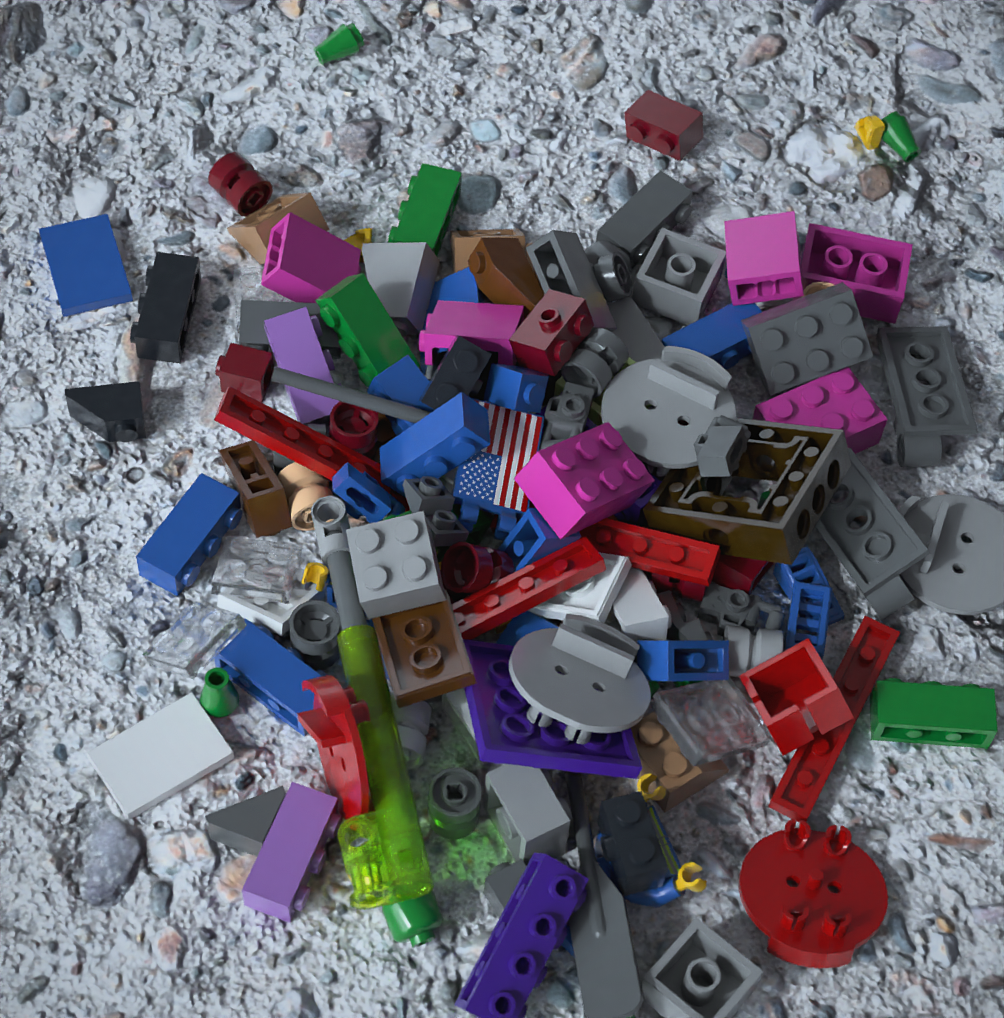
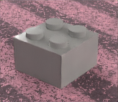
M661 228L635 277L632 299L637 306L687 325L700 320L721 280L726 251Z
M424 511L346 529L359 601L369 619L446 600L432 530Z
M504 764L486 773L483 808L513 861L516 862L522 859L526 866L534 852L547 854L554 859L565 853L567 837H569L570 820H572L570 808L562 797L557 799L550 787L552 786L550 774L545 768Z
M696 917L643 977L641 983L643 1000L664 1018H732L756 990L764 971Z

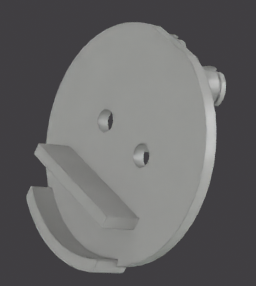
M666 346L662 351V358L634 363L620 371L609 382L602 398V423L609 422L620 433L623 441L639 460L647 463L650 473L653 474L655 467H657L656 476L658 477L666 476L670 469L697 466L694 443L698 436L705 434L715 417L723 415L736 421V407L729 392L732 377L719 363L704 354L687 348ZM651 404L654 405L656 408L653 410H649L645 407V405ZM684 420L687 421L689 424L687 426H682L678 424V421Z
M913 495L907 499L898 511L930 552L929 555L898 575L908 590L924 603L953 614H981L1003 606L1004 514L984 501L964 495H937L921 501V497ZM961 537H969L972 543L963 542ZM952 567L956 570L963 569V573H955Z
M566 614L559 628L541 629L525 635L514 646L509 660V671L515 687L526 701L531 704L527 712L528 720L534 724L539 712H541L543 715L538 724L540 727L550 726L553 718L567 724L565 735L571 741L577 729L581 730L576 741L577 744L588 743L592 732L613 733L635 726L646 714L651 700L649 683L642 670L634 662L640 646L628 636L607 624L572 614Z

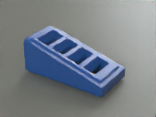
M808 546L800 550L792 565L776 563L772 573L790 601L794 581L803 582L808 579L810 584L830 587L816 557ZM833 591L828 626L843 620L845 617ZM800 598V603L821 606L822 603L821 601H806V599ZM798 613L802 618L819 620L817 616Z
M794 581L783 651L809 638L818 655L823 660L833 587ZM800 598L821 601L822 603L821 606L800 603ZM798 613L817 616L819 620L798 617ZM796 629L817 632V636L797 633Z

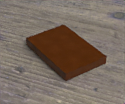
M444 590L445 601L372 618L398 709L477 683L447 590Z

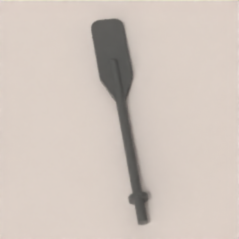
M564 771L580 859L578 873L589 878L584 888L587 890V895L582 906L576 912L572 911L569 917L584 1013L587 1018L631 1017L643 1005V992L626 901L597 863L581 773Z

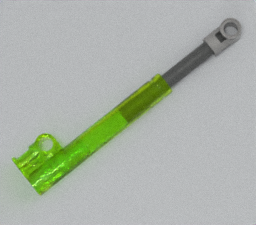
M324 496L314 502L311 508V516L321 560L329 569L342 631L337 636L338 648L341 654L346 684L354 689L357 701L360 699L366 701L370 713V721L359 723L357 728L363 747L374 812L346 819L338 830V840L345 871L351 875L354 892L349 897L350 906L358 910H367L424 896L434 888V882L382 655L378 647L379 642L374 627L367 625L365 612L359 601L346 529H350L346 507L338 497ZM330 519H336L335 521H332V522H326V521H328V520H330ZM357 838L369 839L361 847L350 846V843ZM366 877H368V879H369V884H368V885H366V881H365V878H366Z

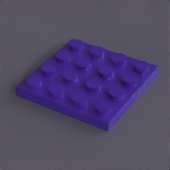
M463 639L477 682L476 684L464 687L480 761L611 777L638 778L642 764L631 728L613 733L592 732L588 743L577 744L576 741L581 730L577 729L571 741L565 735L567 724L553 718L550 726H538L543 715L541 712H539L535 723H531L527 718V712L531 704L520 694L510 676L509 660L514 646Z

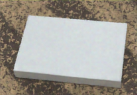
M191 692L88 751L87 756L128 820L234 759V752Z

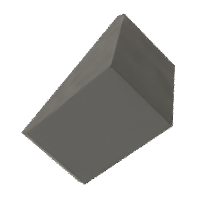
M284 787L275 788L205 815L210 839L257 857L286 796Z

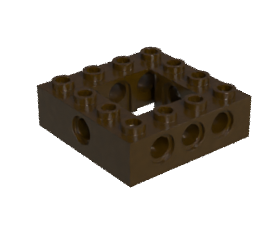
M736 418V422L748 426L751 437L747 442V450L742 454L739 461V468L733 471L730 477H701L698 465L688 468L670 469L643 508L648 529L719 545L722 555L792 565L851 467L844 430ZM734 476L777 482L769 488L770 494L761 509L758 508L757 501L754 498L722 496Z

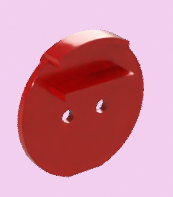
M331 675L302 681V690H311L314 693V709L297 713L298 721L317 742L331 796L338 798V812L350 827L363 825L369 818L380 817V804L374 805V798L372 795H369L366 762L357 728L359 723L370 721V713L364 699L357 701L354 689L351 686L342 688L337 679Z
M791 819L786 823L784 830L764 837L747 853L739 874V894L743 907L753 923L769 937L767 952L773 956L808 968H835L848 965L851 962L854 950L868 942L883 923L888 907L886 882L872 858L859 846L851 842V832L845 826L840 827L839 834L837 835L835 834L837 825L829 826L826 832L811 830L809 824L804 820H800L799 827L795 828L796 819ZM793 880L797 882L799 886L792 887L787 884V881ZM834 886L838 888L840 892L833 893L829 891L828 887Z

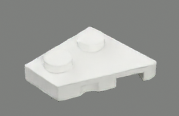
M240 575L218 593V606L282 636L290 629L289 619L295 608L306 601H322L324 599V590L322 592L317 591V584L314 583L309 591L289 588V580H266L256 576Z

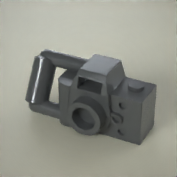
M566 382L560 396L549 399L544 418V425L546 426L539 450L584 432L593 403L595 389Z
M723 415L712 420L705 434H700L694 443L701 477H730L732 472L739 468V461L742 454L746 452L747 442L751 437L748 426Z
M710 583V586L706 588L697 618L716 624L717 635L724 637L726 625L743 626L748 628L752 635H755L754 629L760 611L769 613L765 629L780 630L785 614L780 606L764 602L758 596L748 595L740 589L732 590Z

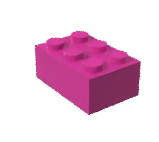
M809 223L801 254L803 291L807 286L815 282H828L834 285L843 282L852 289L861 317L895 324L904 300L913 244Z
M849 367L824 375L756 405L752 420L844 430L847 447H850L855 454L879 444L888 420Z
M609 422L539 450L514 478L560 540L629 508L655 481L646 470L645 465L634 455L623 441L620 433Z

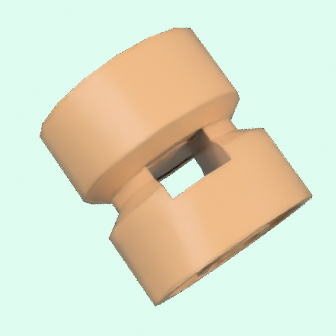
M294 462L282 469L277 478L285 490L292 526L301 531L315 530L311 516V508L314 502L324 496L334 495L329 489L328 478Z

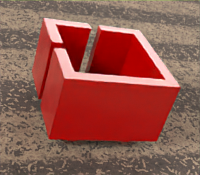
M809 638L739 675L783 756L814 740L815 738L812 733L819 730L823 735L854 718L840 689Z

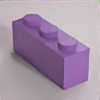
M303 307L264 321V329L279 368L334 384L330 371L335 370V366L329 350L322 351L317 337L323 336L316 315L309 316L307 307ZM285 385L298 422L302 424H318L330 420V413L333 406L339 402L338 400Z
M295 782L291 783L242 888L244 906L289 923L296 910L303 911L311 890L310 887H307L312 873L316 875L320 873L327 855V851L323 850L328 837L333 839L336 837L342 823L343 816L338 814V798Z

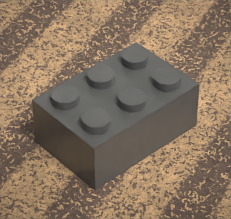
M843 282L741 320L762 384L770 395L874 357L852 289Z

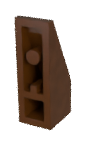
M480 239L467 261L479 289L494 304L524 306L525 320L544 294L519 239Z
M251 440L219 450L233 489L240 493L242 511L256 538L274 536L284 529L293 527L284 487L256 442Z

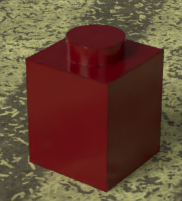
M230 343L226 355H220L215 370L216 376L220 378L221 392L225 393L227 388L231 386L259 402H263L274 371L273 353Z

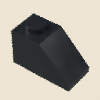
M139 381L65 389L69 416L106 441L131 442L135 439L146 438L143 401Z

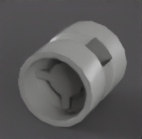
M726 625L723 640H729V676L739 677V675L783 652L782 630L760 628L755 635H752L750 630L743 626Z

